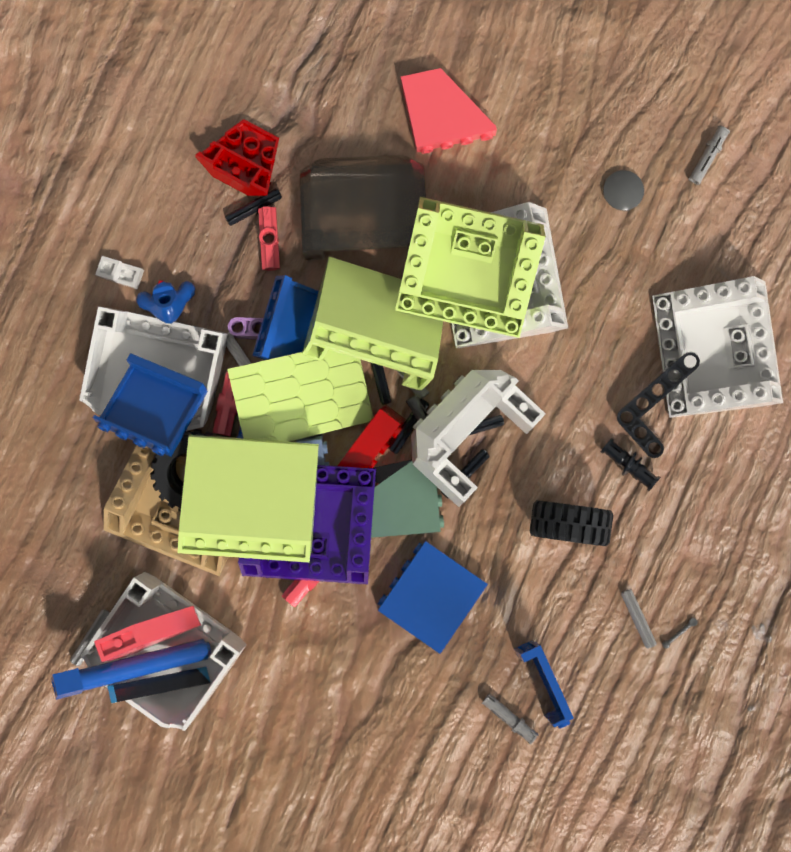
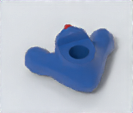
M159 280L153 288L152 295L146 291L140 292L137 295L136 303L140 308L151 312L160 321L172 324L181 315L186 303L195 295L196 288L192 282L185 281L182 282L178 291H176L171 283Z

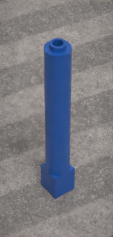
M200 639L80 670L76 668L52 674L51 682L55 698L57 700L81 694L82 691L207 660L211 654V647L209 642Z

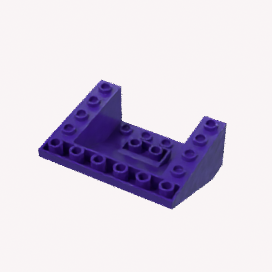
M317 465L313 541L310 561L296 562L239 558L238 564L242 576L368 584L376 469Z

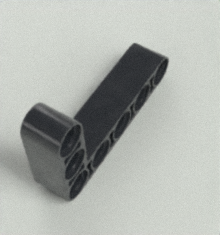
M695 352L684 353L618 412L617 421L649 457H660L664 451V443L641 417L699 367L700 359ZM691 355L696 358L695 366L687 367L685 365L684 359L687 356ZM675 369L680 372V378L677 381L669 379L668 373L671 370ZM658 383L664 386V392L660 395L655 394L652 390V387ZM643 397L648 400L649 404L646 408L638 407L637 400ZM624 411L632 414L633 419L630 422L622 420L621 414ZM638 427L645 428L647 431L646 436L638 437L635 434V429ZM651 443H658L661 446V450L657 453L651 452L649 450Z

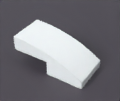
M102 256L95 275L138 290L144 270Z

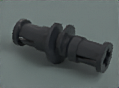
M611 438L600 452L608 455L617 465L623 468L622 476L630 473L635 480L646 486L649 492L661 477H656L645 465L639 463L643 458L635 459L637 452L629 455L625 449L623 450Z

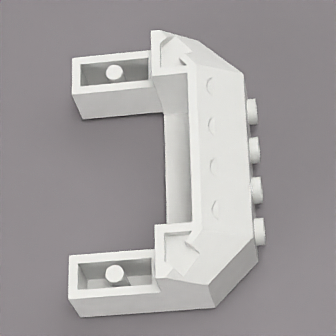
M471 370L466 377L462 375L454 383L456 387L452 391L448 389L440 398L442 402L438 406L434 404L426 412L428 416L424 420L420 418L413 426L415 429L411 435L413 465L458 507L478 487L447 458L495 407H498L527 434L546 414L515 386L519 380L502 370Z

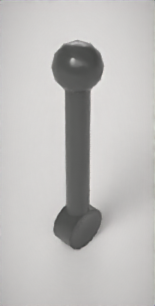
M690 618L686 626L668 641H663V648H669L670 644L691 626H696L698 623L697 619Z

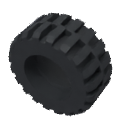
M195 429L193 432L190 430L186 431L172 457L165 454L160 456L155 453L154 455L155 459L151 462L153 471L150 473L151 480H155L153 488L155 491L159 490L161 494L158 497L162 501L166 499L169 502L168 506L172 509L177 506L179 507L178 511L181 512L184 485L176 472V460L182 454L187 453L189 435L213 436L208 431L205 434L199 429Z
M536 500L532 508L530 534L540 538L607 546L611 538L613 513L611 510Z

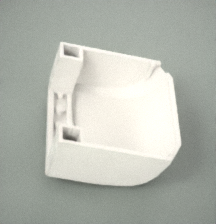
M98 307L79 400L89 406L97 415H101L130 365L126 359L132 353L204 384L208 392L186 431L204 427L214 403L228 333L178 322L168 324L155 317L107 307Z
M143 572L133 578L81 654V658L84 659L88 667L120 660L115 659L101 662L94 641L131 625L194 606L201 626L128 657L204 639L205 642H209L211 647V654L207 660L105 685L108 688L111 685L207 667L210 684L126 700L127 703L159 726L178 728L185 731L210 699L247 644L234 632L158 578Z

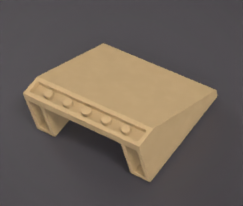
M136 446L104 507V531L220 576L228 557L178 553L181 512L178 511L179 507L177 506L173 509L169 507V502L166 499L162 501L158 497L161 494L159 490L155 491L153 488L155 480H151L150 473L153 471L151 462L155 459V453L151 450L152 448ZM187 453L182 454L176 460V472L183 483Z

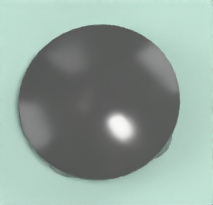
M621 170L614 172L605 181L603 197L610 206L617 210L629 211L635 208L643 199L644 185L641 179L631 171Z

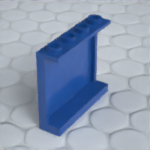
M276 276L252 356L269 360L303 352L319 291L294 282L289 276Z
M130 353L126 359L130 366L100 417L94 415L92 418L98 424L97 427L108 433L110 430L123 440H127V438L133 440V443L141 448H145V446L152 448L151 450L157 455L163 456L165 454L172 457L208 391L202 382Z
M425 541L424 544L419 542L413 551L415 554L413 560H407L401 568L404 572L400 578L395 577L390 584L391 592L388 596L383 594L377 603L380 606L378 611L441 654L488 584Z
M531 640L514 648L517 657L523 662L533 659L555 707V710L544 714V717L553 727L558 726L559 729L571 724L570 720L574 719L541 645Z

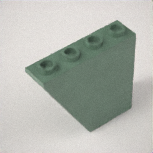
M412 461L375 487L371 538L441 532L440 528L444 527L443 515H439V507H442V495L437 494V486L413 465Z

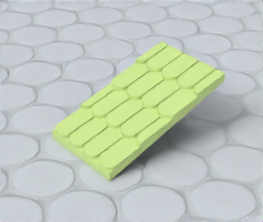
M329 350L321 361L304 356L300 352L227 369L243 439L290 442L367 423L374 418L361 359Z

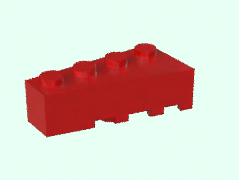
M388 405L380 408L337 466L373 469L378 462L375 459L379 454L383 455L390 446L388 442L392 437L396 438L402 431L401 425L406 419Z

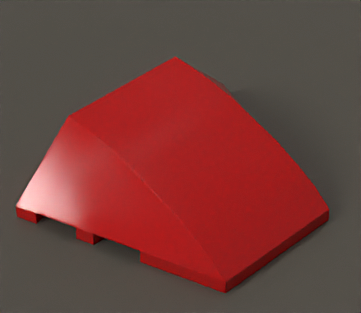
M243 119L225 132V135L219 140L210 143V146L204 151L195 154V157L210 175L247 196H267L279 137Z

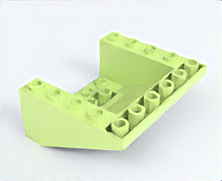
M420 197L395 310L520 338L546 237L544 224Z
M329 257L302 355L322 361L329 350L404 372L402 385L422 391L434 378L439 357L443 321L395 310L402 279Z
M189 435L179 523L178 553L309 562L313 541L319 444Z

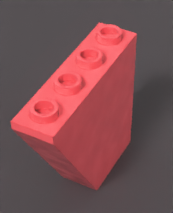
M441 68L401 76V87L416 153L427 154L436 148L441 147L444 150L452 148L454 144L468 145L473 143V140L481 139V141H487L496 136V125Z
M190 606L131 625L98 639L94 643L101 662L128 657L201 626L194 606Z

